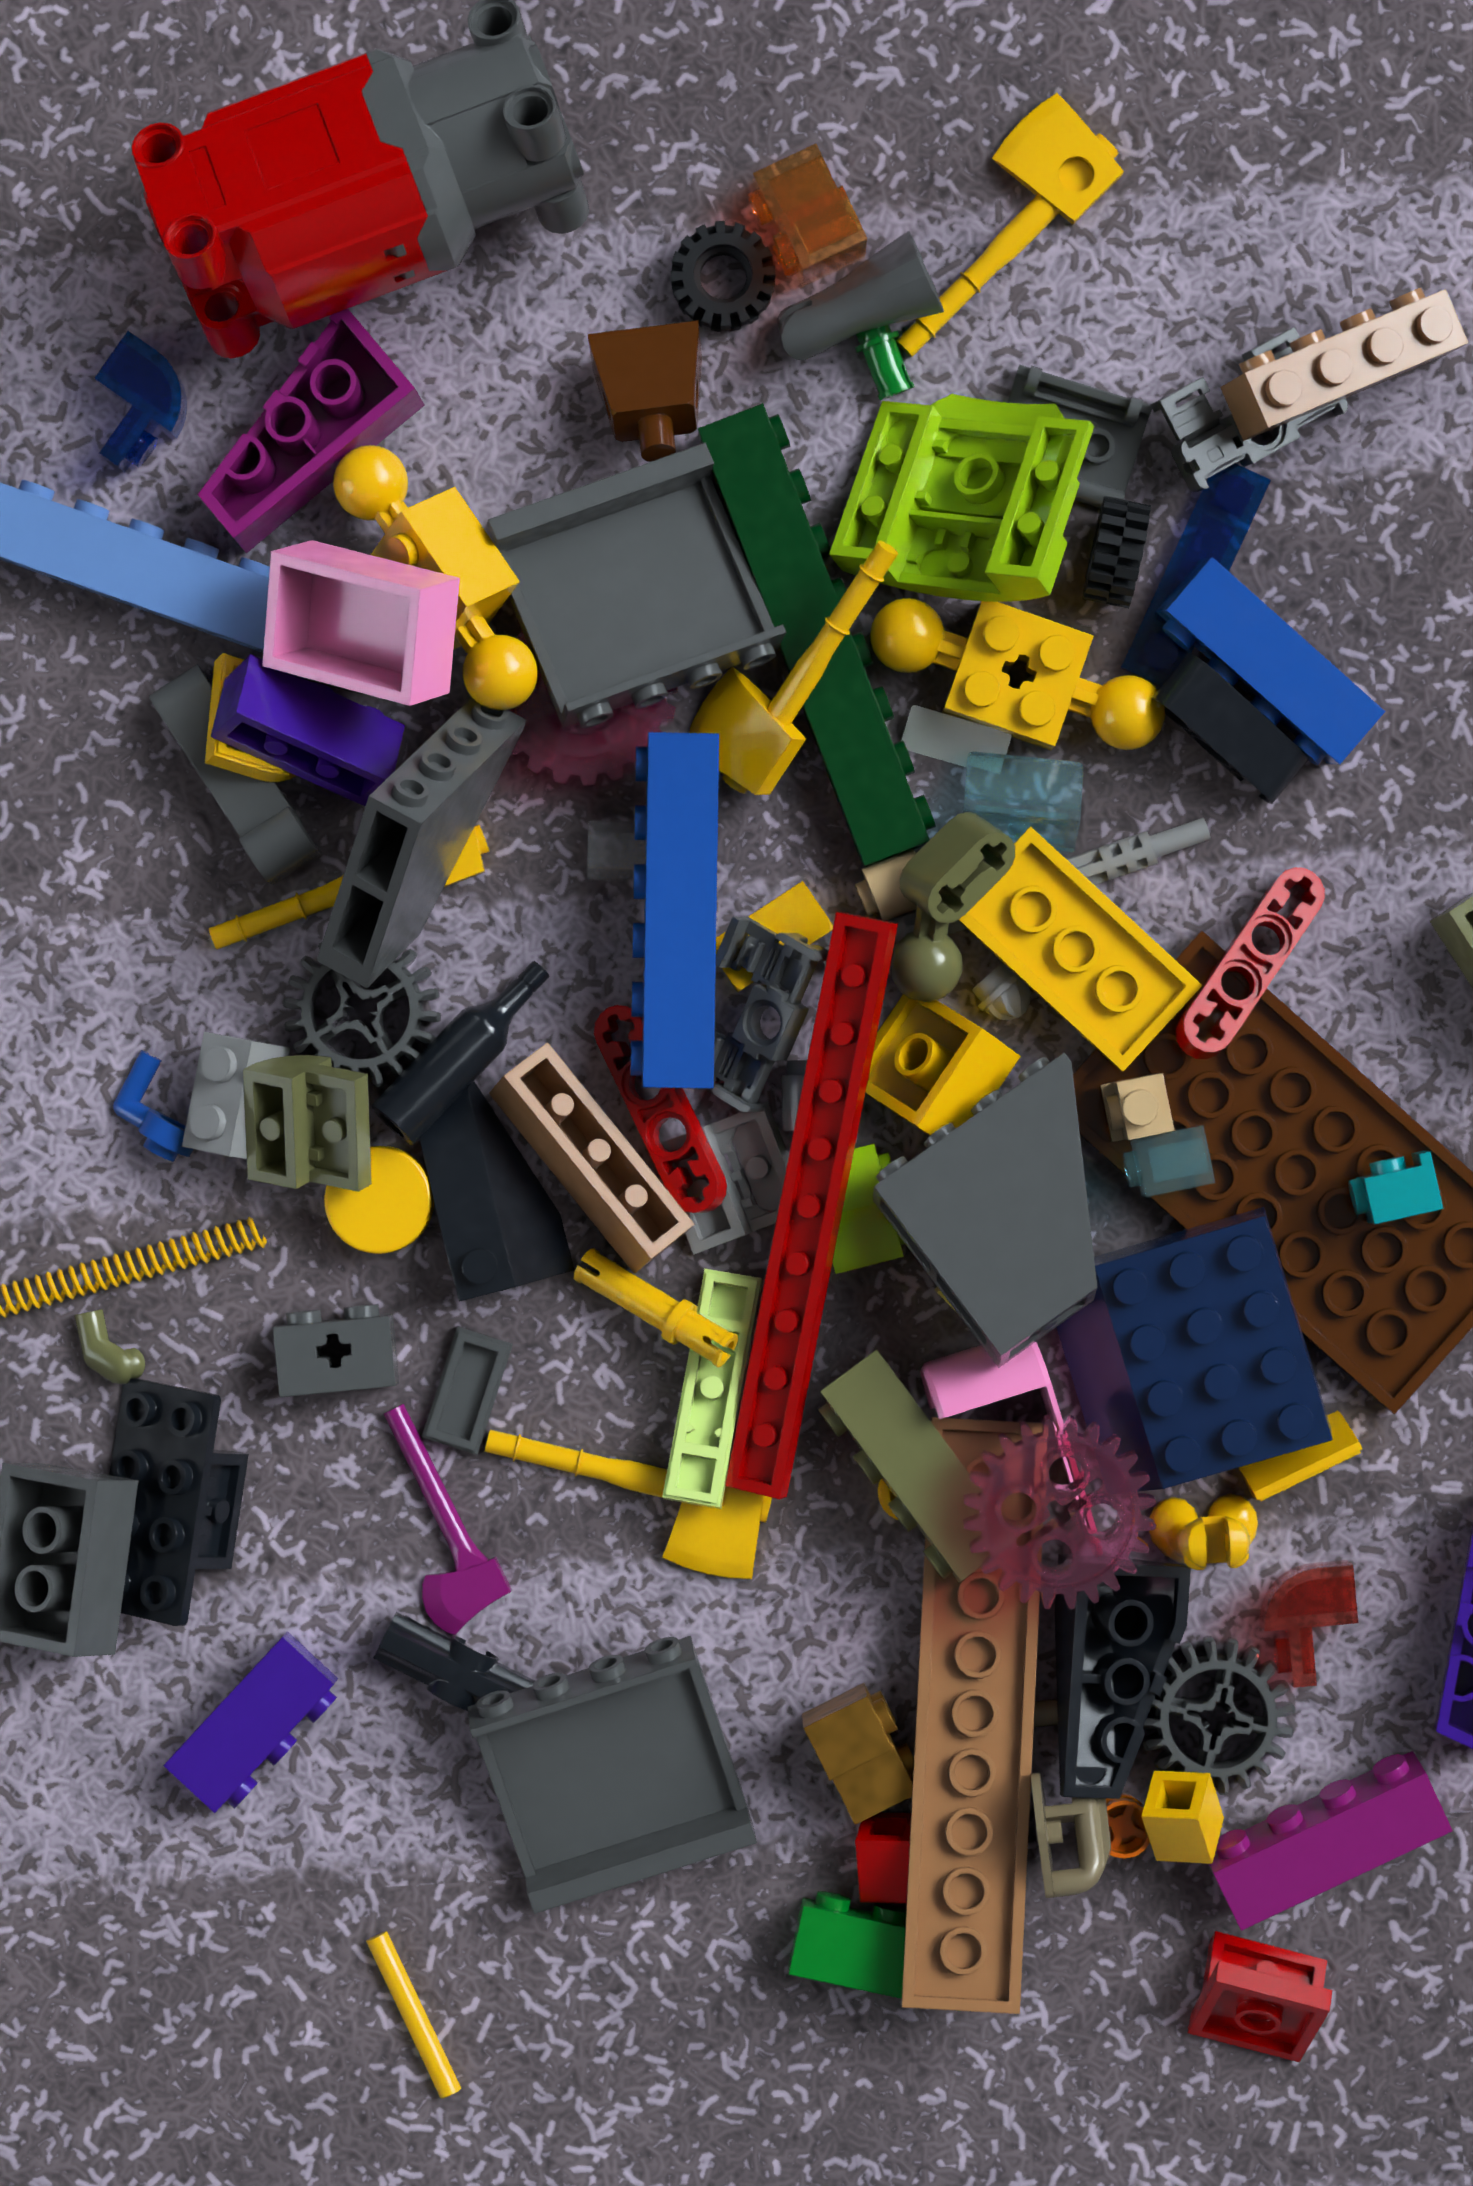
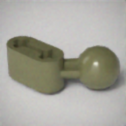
M960 813L949 820L902 870L900 890L905 898L917 906L914 931L907 933L893 949L890 976L898 990L910 999L929 1003L946 997L957 986L963 970L962 954L953 939L947 935L949 923L963 917L1008 872L1013 864L1015 845L1012 839L976 813Z

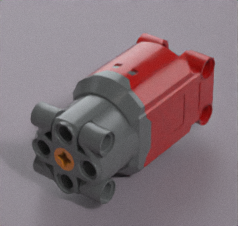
M480 0L470 10L467 18L474 43L412 66L410 60L376 48L207 112L201 129L182 135L180 130L172 124L160 122L150 124L135 136L132 143V155L145 189L143 194L160 239L164 243L177 275L183 284L193 310H195L206 338L216 354L231 359L246 355L258 344L260 327L275 321L289 329H295L454 269L460 265L476 236L475 229L530 208H535L541 225L552 233H568L582 226L589 214V204L581 181L584 172L560 111L539 49L531 37L527 35L519 7L513 0Z

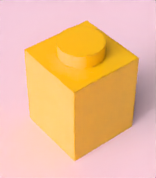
M1154 1771L1141 1817L1156 1861L1212 1864L1224 1816L1211 1774Z

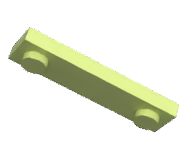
M704 1268L697 1313L727 1331L737 1334L738 1342L735 1349L732 1350L729 1347H723L713 1340L711 1341L713 1345L731 1355L721 1367L714 1366L711 1361L692 1349L689 1350L663 1490V1499L717 1509L722 1508L763 1284L762 1278Z

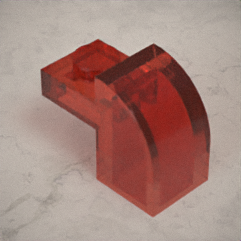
M1348 1560L1309 1563L1292 1568L1271 1585L1264 1597L1260 1610V1627L1264 1631L1283 1630L1284 1638L1274 1639L1275 1664L1278 1667V1674L1287 1673L1288 1682L1293 1688L1317 1686L1312 1627L1358 1623L1353 1564Z

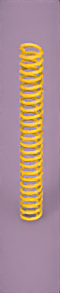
M251 1217L247 1219V1224L255 1239L254 1241L252 1238L251 1243L247 1238L241 1221L237 1220L236 1228L243 1240V1243L240 1242V1245H238L230 1224L226 1223L224 1226L234 1250L239 1254L243 1253L244 1245L247 1249L253 1251L256 1243L262 1248L267 1243L264 1235L261 1240ZM215 1226L213 1231L220 1248L218 1247L216 1252L208 1231L204 1229L202 1235L210 1251L209 1253L207 1250L205 1255L197 1234L192 1232L191 1238L197 1250L195 1258L189 1249L186 1237L183 1235L180 1237V1242L187 1258H184V1261H182L174 1239L170 1238L168 1241L175 1258L172 1264L163 1243L159 1241L157 1246L164 1261L160 1268L153 1248L148 1244L146 1249L152 1262L149 1271L141 1249L136 1247L135 1253L141 1268L139 1273H137L129 1251L125 1250L124 1257L130 1270L128 1276H126L118 1255L114 1253L112 1257L119 1273L116 1280L107 1258L103 1256L101 1261L108 1277L105 1283L99 1273L96 1261L92 1259L90 1264L96 1278L94 1286L89 1279L85 1264L80 1262L79 1268L85 1282L83 1289L77 1280L74 1268L69 1265L68 1272L74 1287L70 1292L63 1272L58 1268L56 1272L63 1289L60 1295L54 1285L51 1273L47 1271L45 1276L52 1292L49 1299L42 1286L40 1276L36 1274L34 1280L40 1294L38 1302L30 1287L29 1279L24 1277L23 1284L29 1297L28 1302L25 1304L18 1283L13 1280L12 1288L18 1301L15 1307L11 1302L6 1285L2 1283L0 1288L7 1305L4 1311L0 1305V1315L6 1318L9 1310L17 1315L21 1308L28 1312L32 1304L40 1309L43 1301L51 1306L54 1298L62 1303L65 1299V1294L72 1300L77 1292L84 1297L88 1289L95 1294L99 1286L104 1290H108L110 1282L113 1286L119 1287L121 1279L126 1284H130L133 1277L140 1282L144 1274L152 1278L155 1270L158 1274L164 1275L166 1267L171 1272H175L177 1263L181 1268L186 1269L188 1262L197 1266L200 1258L203 1262L208 1263L211 1255L216 1260H220L222 1251L226 1256L231 1257L233 1248L229 1245L227 1249L219 1227Z

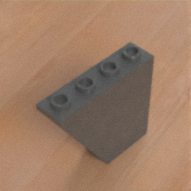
M471 698L369 795L316 961L368 988L420 935L524 729L526 719L509 710L486 708Z
M1065 1052L1051 1062L1047 1057L1038 1059L1018 1076V1079L1021 1081L1019 1085L1004 1095L999 1090L991 1092L971 1109L974 1115L972 1118L957 1128L952 1123L944 1125L926 1139L924 1146L927 1149L909 1162L904 1156L894 1160L876 1176L879 1183L874 1186V1203L998 1368L1094 1301L1097 1290L1072 1062Z

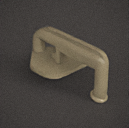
M1057 1699L1035 1701L1034 1728L1058 1725ZM1032 1773V1794L1045 1897L1072 1896L1087 1892L1098 1883L1111 1852L1106 1798L1071 1797V1804L1046 1806L1040 1773ZM1074 1822L1079 1868L1053 1871L1051 1844L1063 1843L1061 1823Z

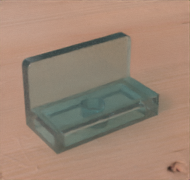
M970 752L967 757L962 813H976L1009 836L1013 843L1031 826L1057 851L1074 852L1081 819L1084 766L1082 763L1074 761Z

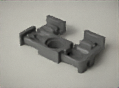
M1293 327L1242 354V357L1246 361L1264 352L1274 351L1277 346L1285 342L1287 348L1274 354L1275 360L1293 353L1289 343L1299 339L1300 336L1296 328ZM1204 377L1150 404L1154 412L1162 411L1176 440H1183V442L1173 446L1171 454L1188 488L1192 492H1199L1209 488L1206 482L1207 478L1240 461L1242 467L1251 465L1299 439L1301 436L1297 429L1332 410L1336 417L1344 414L1348 409L1346 398L1274 428L1270 442L1266 445H1258L1251 438L1243 441L1232 414L1219 420L1223 414L1221 410L1213 412L1205 396L1206 393L1210 392V389ZM1198 391L1200 394L1181 406H1176L1177 403L1190 397L1193 392ZM1190 461L1194 464L1196 471L1191 469Z
M733 916L716 954V966L731 968L735 971H740L744 967L746 971L754 973L751 979L753 982H763L767 985L753 986L734 1032H728V1035L725 1036L715 1030L714 1082L722 1080L725 1083H714V1089H711L715 1096L741 1112H762L766 1107L758 1102L775 1061H787L809 1011L808 1007L801 1004V1000L818 961H827L828 950L820 945L807 944L808 938L799 933L777 934L749 917ZM770 1006L778 1012L781 1022L779 1032L772 1039L767 1038L763 1034L760 1024L763 1012Z

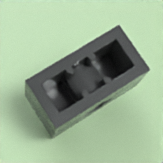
M379 1304L344 1307V1319L322 1321L321 1310L286 1313L287 1324L273 1327L279 1397L397 1386L399 1384L393 1314L379 1315ZM332 1333L338 1334L340 1343H351V1353L341 1358V1365H334L332 1356H321L320 1346L330 1342Z

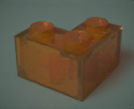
M816 143L753 173L752 183L756 190L747 193V196L760 225L763 226L771 222L775 229L776 235L772 236L775 245L772 246V250L785 278L796 274L801 287H804L865 258L868 240L843 186L837 188Z

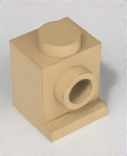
M1163 1073L1100 1085L1111 1142L1132 1140L1175 1131Z

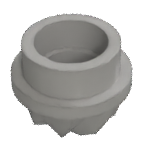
M1004 963L999 965L971 990L981 1001L977 1007L981 1011H985L1000 1020H1012L1021 1017L1027 1011L1032 994L1029 986Z

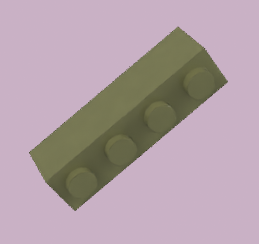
M877 1349L820 1391V1396L825 1401V1404L818 1409L819 1413L838 1438L845 1432H848L861 1451L852 1457L870 1482L874 1485L883 1479L896 1497L888 1503V1506L908 1532L917 1526L931 1545L923 1550V1553L943 1580L953 1574L960 1583L1018 1540Z

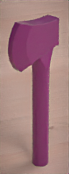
M401 1404L383 1413L449 1546L455 1565V1571L425 1575L422 1584V1600L425 1611L434 1624L445 1632L456 1635L476 1614L497 1599L510 1593L512 1588L496 1556L488 1559L468 1535L405 1405Z

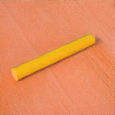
M384 1931L366 1940L440 2098H446L458 2092L461 2086L388 1932Z

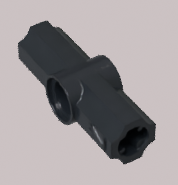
M398 1612L395 1613L373 1657L428 1685L427 1690L433 1695L468 1711V1706L475 1705L480 1698L489 1693L501 1690L512 1693L531 1687L535 1680L499 1663V1658L493 1653L487 1651L485 1655L464 1645L465 1639L457 1636H452L450 1639L432 1630L427 1625L424 1626L407 1615L404 1616Z

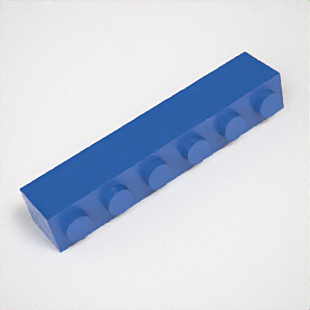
M648 732L647 746H636L635 781L646 782V805H635L634 840H646L645 864H634L633 899H645L644 923H633L632 958H644L643 982L632 981L631 1017H643L642 1040H631L630 1075L642 1076V1088L714 1089L719 733Z

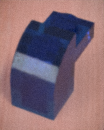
M127 331L94 378L103 388L131 406L99 452L105 460L124 473L131 463L140 467L151 455L158 442V438L152 435L157 426L177 439L182 431L187 414L185 388L175 369L157 350Z

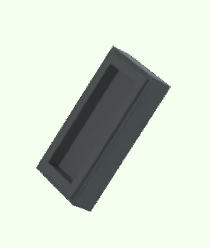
M460 1326L457 1327L422 1435L423 1438L472 1454H478L513 1343Z

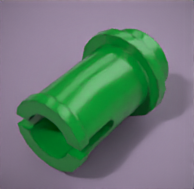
M890 325L856 334L859 345L855 347L856 353L863 352L879 394V401L915 387L913 381L911 382L895 341L900 335L898 331L892 332Z

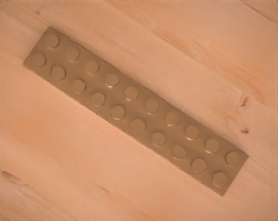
M932 1417L931 1423L1018 1540L960 1583L953 1574L943 1580L924 1554L901 2007L1020 2014L1048 1424L955 1418L939 1419ZM926 1537L924 1550L931 1545Z

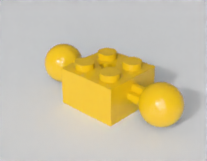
M375 445L360 446L348 452L335 469L333 477L334 493L339 504L346 512L358 519L376 520L385 533L371 555L460 578L454 649L462 646L467 653L463 664V680L468 693L477 703L493 710H508L525 702L532 694L537 683L538 666L532 651L522 641L508 635H495L488 625L520 581L456 487L408 508L404 503L408 490L407 472L401 460L393 452Z
M902 598L888 603L877 613L872 622L870 631L872 649L877 658L886 667L897 672L913 673L923 670L934 663L956 671L942 713L1011 734L1013 738L1050 751L1056 746L1068 710L1091 718L1097 735L1108 745L1122 750L1138 749L1149 744L1159 734L1164 723L1165 706L1152 699L1157 689L1149 681L1138 676L1124 675L1110 679L1103 685L1080 678L1094 635L1000 602H980L968 638L944 630L938 613L929 604L913 598ZM1016 660H1021L1027 663L1026 672L1033 675V681H1023L1020 687L1016 689L1009 686L1010 676L1002 672L1003 665L1013 666Z

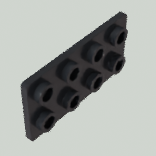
M139 1378L130 1379L127 1384H123L109 1475L138 1480V1488L122 1599V1614L172 1626H185L188 1622L195 1570L232 1569L249 1454L214 1450L221 1397L217 1394Z

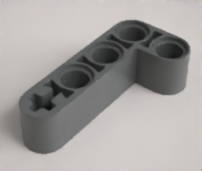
M196 664L149 695V698L240 836V843L258 871L268 883L274 885L322 854V851L317 843L313 842L303 827L302 820L285 794L280 792L274 782L257 780L205 763L212 684L201 667Z

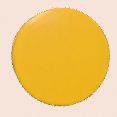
M371 1146L372 1184L359 1192L326 1185L324 1204L328 1221L341 1240L359 1251L384 1254L400 1250L420 1237L432 1218L435 1203L428 1173L415 1157L395 1147Z

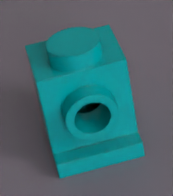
M1431 1151L1411 1153L1414 1165L1406 1166L1404 1156L1370 1163V1175L1349 1180V1191L1356 1215L1365 1213L1367 1223L1379 1224L1444 1209Z

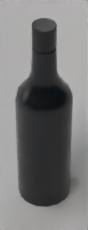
M532 961L518 978L494 1000L486 1004L469 1006L462 1010L374 1101L371 1108L376 1115L401 1139L410 1145H414L504 1050L507 1044L509 1025L513 1016L533 995V992H536L550 977L547 971L537 962Z

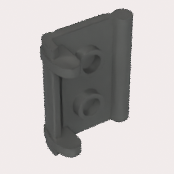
M1019 364L1007 403L1056 404L1066 419L1091 421L1094 425L1077 477L1080 485L1074 501L1100 508L1104 496L1124 500L1145 427L1151 414V406L1143 403V400L1131 397L1129 399L1042 372V368L1032 365L1029 368Z

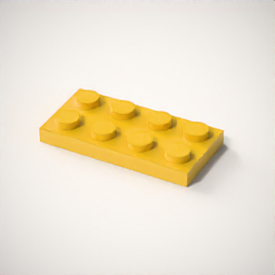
M1030 826L1014 843L1015 858L1008 872L958 921L1123 1072L1203 985Z

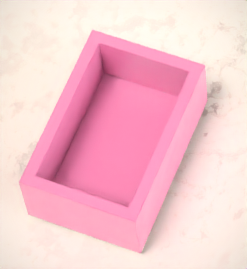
M313 540L271 551L262 666L408 706L450 693L460 578Z

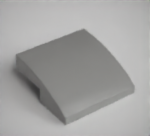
M768 1102L762 1104L766 1107L762 1112H739L702 1127L725 1175L727 1190L723 1202L715 1210L707 1213L685 1212L695 1224L685 1233L693 1255L776 1223L789 1155ZM686 1133L664 1141L661 1144L670 1152L677 1151L683 1146L686 1140ZM697 1153L693 1154L689 1159L673 1162L672 1166L674 1169L677 1167H687L693 1184L686 1189L688 1197H700L703 1201L705 1198L702 1190L709 1185L708 1178L696 1177L687 1162L698 1160ZM726 1153L734 1170L733 1173H731L724 1156ZM734 1181H738L742 1194L744 1196L743 1200H741V1197L739 1195L738 1189Z

